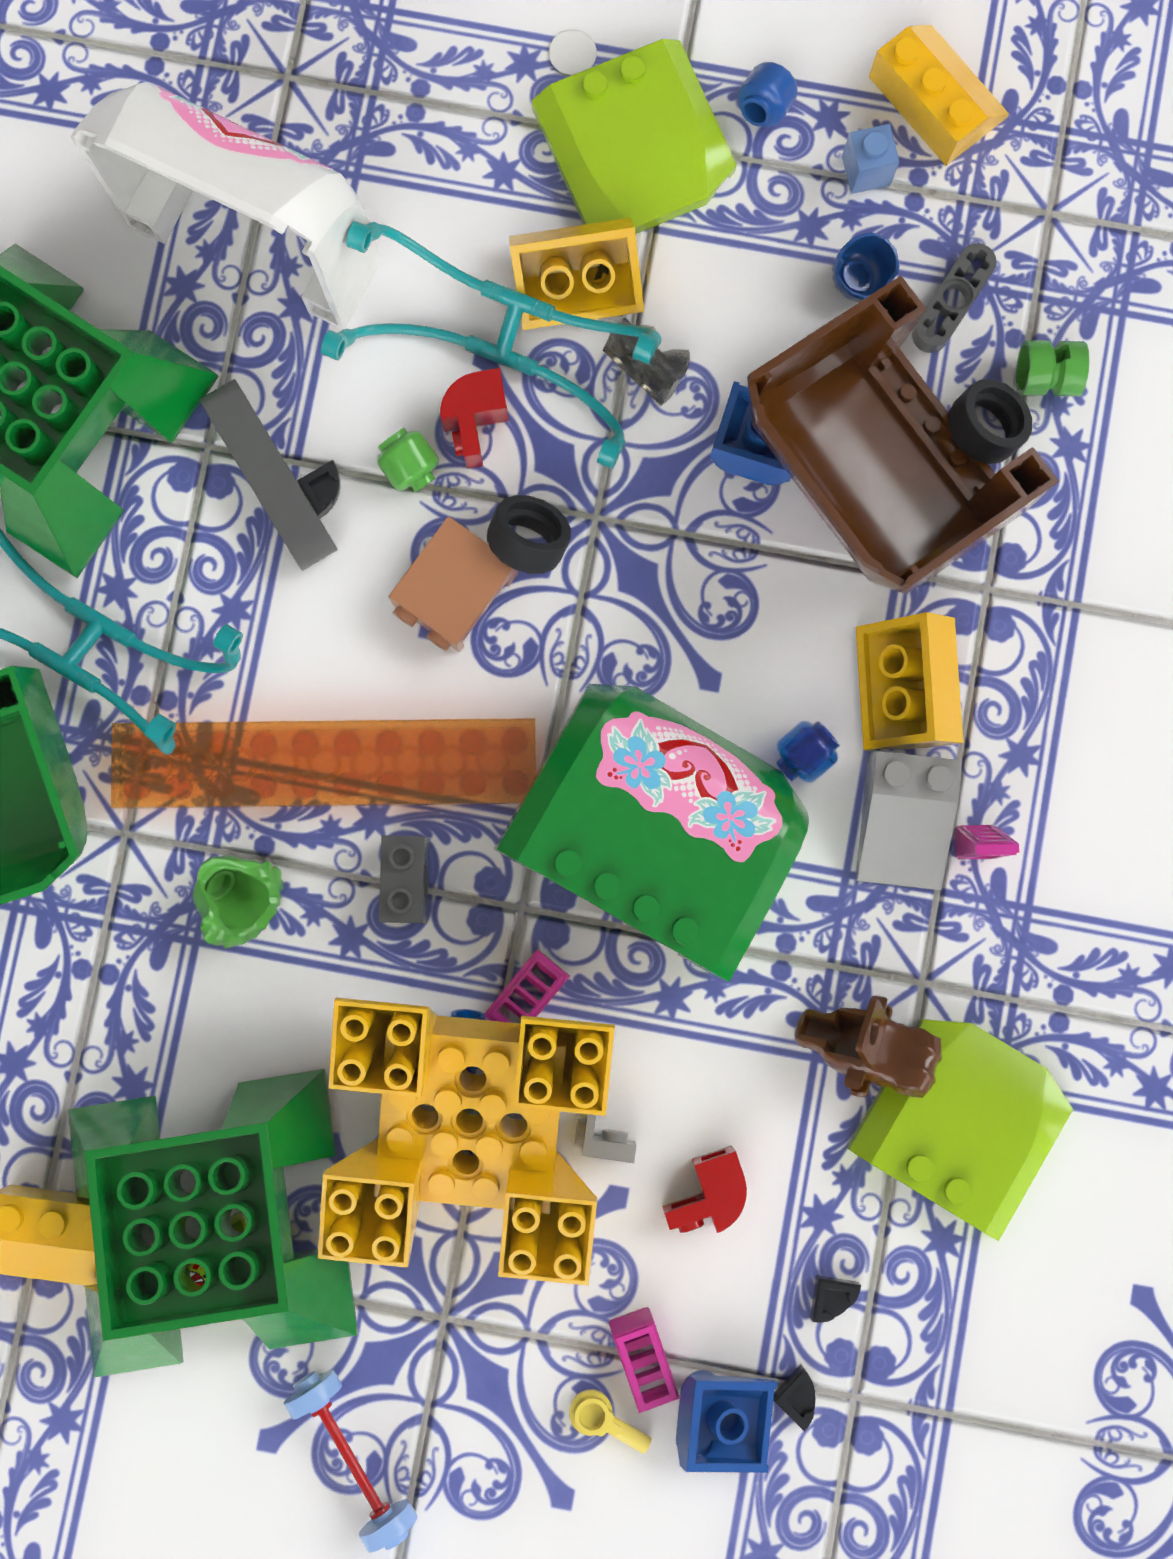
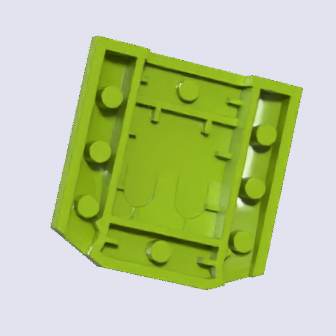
M660 39L547 86L531 101L534 115L583 225L631 217L635 227V234L707 205L715 196L716 190L727 177L730 178L735 173L737 164L680 40Z
M920 1019L916 1027L925 1029L934 1036L941 1038L942 1060L938 1063L935 1071L936 1082L922 1098L900 1094L891 1087H881L846 1148L968 1224L999 1241L1071 1115L1073 1108L1046 1067L969 1022Z

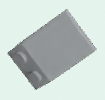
M875 751L867 757L856 881L931 890L942 889L959 803L962 760Z

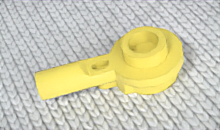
M595 1389L584 1390L578 1393L571 1401L569 1418L573 1427L579 1433L587 1436L598 1435L600 1437L608 1433L642 1454L648 1450L652 1440L651 1437L615 1417L608 1397L601 1391Z

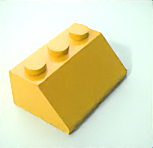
M932 25L908 26L877 50L869 78L945 166L1008 117L1009 113Z
M631 217L509 236L516 291L554 305L555 309L561 312L588 319L645 312L635 227ZM600 264L609 268L607 275L603 273L601 279L594 280L598 271L597 267ZM523 312L521 318L523 330L563 324L555 320L548 322Z
M925 612L856 626L863 750L930 748L963 743L955 618Z
M12 1184L1 1188L0 1274L86 1286L97 1284L89 1198L76 1197V1193Z

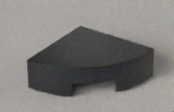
M333 460L297 480L320 519L333 508L340 493V475Z
M816 1275L810 1320L816 1323L829 1322L844 1313L856 1302L861 1290V1284L856 1281Z
M800 1364L774 1392L773 1401L805 1432L814 1417L816 1397L813 1382L806 1369Z

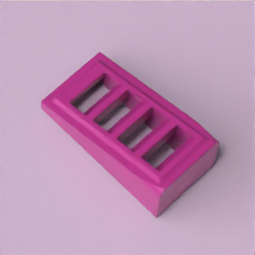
M960 825L954 829L955 858H958V860L998 859L1020 853L1019 843L996 826Z
M536 949L484 1013V1016L490 1021L512 1023L498 1012L501 1006L504 1005L520 1019L522 1016L537 1017L570 975L539 949ZM535 965L555 981L551 987L547 986L530 972ZM524 978L544 994L540 1000L536 999L519 985ZM513 992L517 993L533 1007L529 1014L509 998Z
M645 1307L610 1320L611 1333L638 1412L642 1413L679 1399L680 1397L650 1308ZM653 1344V1349L630 1357L628 1355L632 1351ZM659 1362L660 1366L638 1374L634 1372L637 1369ZM664 1378V1384L641 1392L640 1386Z

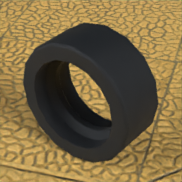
M994 379L979 380L969 386L953 402L948 412V427L953 440L964 453L974 460L986 464L1001 463L1009 458L1028 441L1032 433V416L1027 403L1017 391L1006 383ZM975 405L986 408L997 417L1003 426L1005 438L992 434L982 425L975 412Z
M514 495L503 499L497 506L487 530V542L496 557L514 570L528 574H544L554 570L561 561L571 540V527L566 517L555 506L545 500L529 495ZM511 526L529 528L540 534L547 543H536L527 540L517 534Z

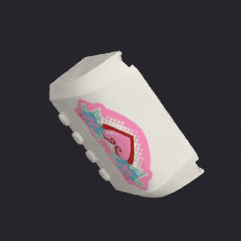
M149 82L136 84L107 95L90 110L75 128L71 138L130 228L165 244L192 192L196 191L271 227L280 234H283L285 229L289 228L306 239L307 242L302 253L310 258L315 272L302 295L303 302L309 314L336 327L346 329L381 262V257L376 240L371 242L365 253L349 248L346 245L348 231L354 221L364 225L370 222L356 193L341 173Z

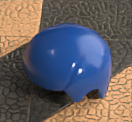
M872 232L850 239L839 250L833 263L832 279L835 287L847 299L861 302L893 281L899 273L900 265L897 249L886 237Z

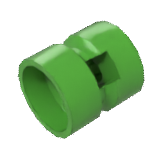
M1049 340L1023 341L1016 365V387L1018 393L1028 396H1044L1051 390L1055 396H1081L1089 373V349L1085 341H1060L1053 347Z

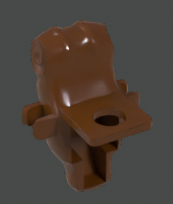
M872 996L867 1010L840 1008L832 1013H822L816 1009H808L800 1015L795 1027V1041L799 1046L820 1054L828 1066L846 1075L844 1084L850 1088V1094L853 1096L865 1097L868 1094L870 1084L873 1083L881 1087H891L903 1095L922 1098L936 1082L935 1071L938 1063L942 1060L941 1038L934 1036L925 1029L908 1027L891 1020L893 1010L891 1006L887 1005L888 999L885 997Z

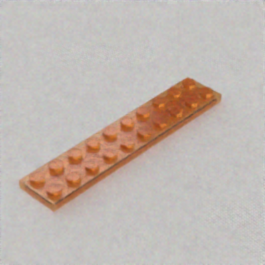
M535 718L178 722L173 734L176 747L170 755L162 753L134 723H112L111 808L520 804L536 776Z

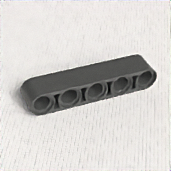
M233 379L199 399L300 569L304 571L338 550L237 381Z

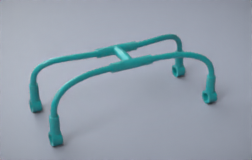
M357 221L352 223L346 239L347 247L365 253L372 241L377 240L381 235L388 237L457 281L480 291L481 296L500 302L508 307L497 344L481 340L473 335L466 337L458 333L428 326L387 323L343 329L338 333L328 330L321 344V355L339 361L345 348L352 345L357 338L380 334L424 336L458 344L465 347L466 351L530 376H540L560 386L584 402L606 422L613 432L614 436L610 440H604L597 463L611 469L614 468L619 454L626 444L621 425L606 407L581 387L552 370L538 365L537 360L512 351L522 314L525 312L548 322L555 320L579 328L639 337L632 358L646 364H650L655 350L661 344V336L656 330L636 325L588 319L556 310L554 305L492 281L479 280L459 270L407 235L390 226L376 222H370L365 225Z
M0 528V546L13 563L44 593L64 606L66 612L88 624L63 656L39 642L33 643L3 628H0V639L28 651L30 657L90 693L96 692L126 715L162 753L166 755L172 754L176 747L173 738L176 729L175 722L161 714H157L148 723L125 700L101 684V679L82 669L78 664L100 636L105 634L126 648L133 647L144 654L171 665L198 672L226 673L235 669L241 660L239 646L243 639V633L228 624L222 626L218 631L213 646L222 651L225 660L223 663L196 661L158 649L136 638L135 633L75 597L69 598L53 587L27 563Z

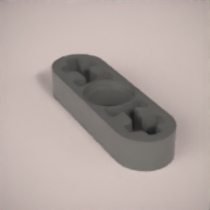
M975 243L967 246L962 251L926 306V312L912 331L913 342L920 350L927 353H935L945 347L996 267V256L990 247ZM975 259H979L982 264L969 282L963 277L971 263ZM949 289H956L963 294L965 304L958 308L950 307L945 303L943 293ZM940 315L945 318L938 333L932 339L928 338L925 335L928 330L927 328L932 326L937 316Z

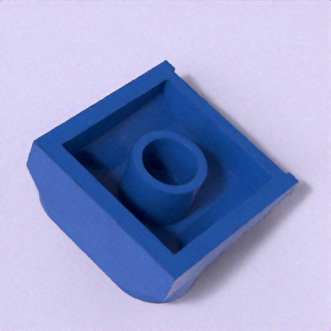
M734 381L710 458L713 459V462L719 469L771 486L790 482V475L752 426L748 387L739 385V382Z
M699 1370L690 1374L682 1384L679 1401L676 1446L680 1467L685 1472L768 1473L767 1459L774 1389H777V1382L772 1379L716 1376L707 1370Z

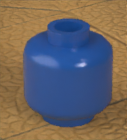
M763 62L755 66L738 91L737 102L746 121L758 127H773L779 124L797 98L798 88L795 78L789 70L774 62Z

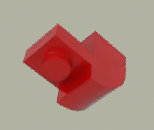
M500 368L472 372L460 377L450 385L441 402L440 417L444 432L452 431L456 457L464 455L467 469L483 466L477 426L509 421Z
M732 1145L692 1159L702 1193L662 1206L669 1230L678 1228L680 1233L689 1232L704 1225L703 1219L711 1217L715 1230L719 1233L730 1227L738 1219L745 1206L747 1186L736 1150Z

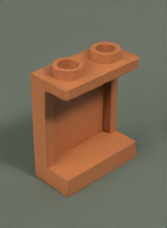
M448 516L388 596L391 603L396 607L392 613L410 627H413L417 622L430 631L426 637L442 650L447 651L451 646L460 652L464 647L463 641L504 585L510 586L518 575V570H514L501 562L491 551L489 544Z

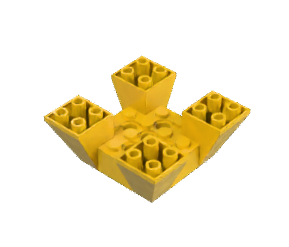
M336 997L333 1010L328 1089L381 1094L379 1136L324 1171L317 1259L408 1268L420 1201L504 1209L498 1277L589 1286L597 1197L556 1150L560 1111L606 1116L615 1025L522 1016L521 1024L438 1016L429 1006ZM471 1066L478 1067L484 1073L475 1075L468 1072L466 1068ZM428 1104L433 1106L436 1110L427 1111L424 1110L420 1105ZM471 1108L475 1109L480 1114L469 1115L465 1113L463 1110ZM518 1113L524 1118L515 1120L508 1117L507 1114ZM461 1150H470L476 1155H465Z

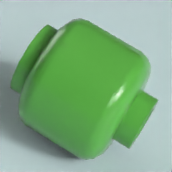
M402 428L378 446L381 453L377 457V464L396 490L402 491L411 486L416 493L436 479L431 471L437 467L439 458L419 431L407 432L405 428Z

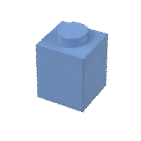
M890 124L849 133L842 154V160L851 194L891 185L900 161Z

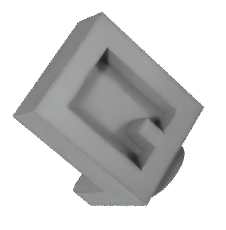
M587 1114L586 1118L578 1117L575 1144L583 1145L582 1156L634 1163L636 1143L635 1141L627 1140V1132L603 1129L602 1136L594 1135L596 1115Z

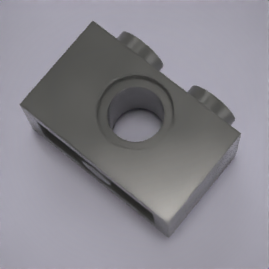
M381 835L379 922L427 924L430 839L427 837Z

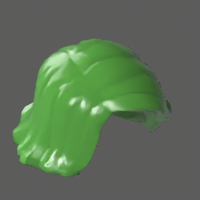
M231 855L211 856L201 863L197 872V882L195 883L192 897L194 905L202 917L200 929L204 932V940L208 944L222 945L226 949L245 944L265 930L269 921L277 913V907L280 906L282 898L280 892L284 889L281 870L266 860L259 863L255 860H246Z

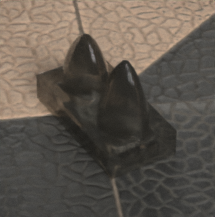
M625 317L618 322L620 324L633 325ZM642 324L636 325V326L648 327V328H651V329H654V330H655V326L642 325ZM610 333L602 351L662 406L672 397L681 379L687 372L690 362L689 350L672 349L661 352L657 348L650 364H646L632 358L639 337Z

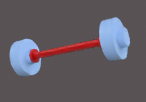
M334 1369L320 1375L313 1371L293 1385L295 1392L283 1404L293 1420L309 1412L313 1418L319 1415L373 1510L369 1514L371 1520L359 1532L361 1541L369 1553L384 1547L386 1550H390L407 1538L409 1535L408 1530L416 1522L418 1516L408 1499L398 1501L391 1506L389 1502H381L329 1411V1408L332 1406L330 1398L342 1388L341 1381Z

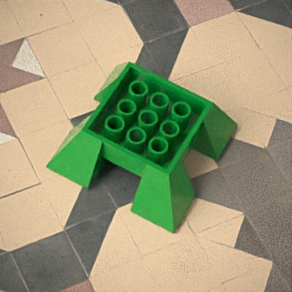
M15 243L0 254V493L6 532L75 578H78L124 513L120 506L78 475L77 471L120 410L170 443H173L199 406V399L206 396L219 376L150 330L97 329L72 313L70 310L83 293V287ZM51 347L46 354L41 355L46 348ZM26 381L25 385L21 389L17 390L18 386L22 382ZM58 404H62L61 408L56 413L51 414L55 406H57Z
M325 1069L239 1082L221 1130L160 1139L156 1096L68 1109L76 1197L89 1198L97 1284L85 1286L93 1378L181 1364L184 1360L180 1329L243 1319L268 1349L358 1335L349 1262L317 1259L318 1249L293 1252L283 1167L336 1156ZM185 1169L189 1170L196 1180L192 1193L186 1192L180 1183L181 1174ZM233 1209L242 1211L246 1217L247 1225L244 1232L234 1230L230 1224V1214ZM189 1216L196 1218L200 1224L201 1232L198 1239L191 1238L185 1230V1223ZM144 1223L148 1224L155 1233V1240L152 1246L146 1245L141 1239L140 1232ZM193 1263L200 1265L206 1273V1281L203 1286L197 1285L191 1279L190 1268Z

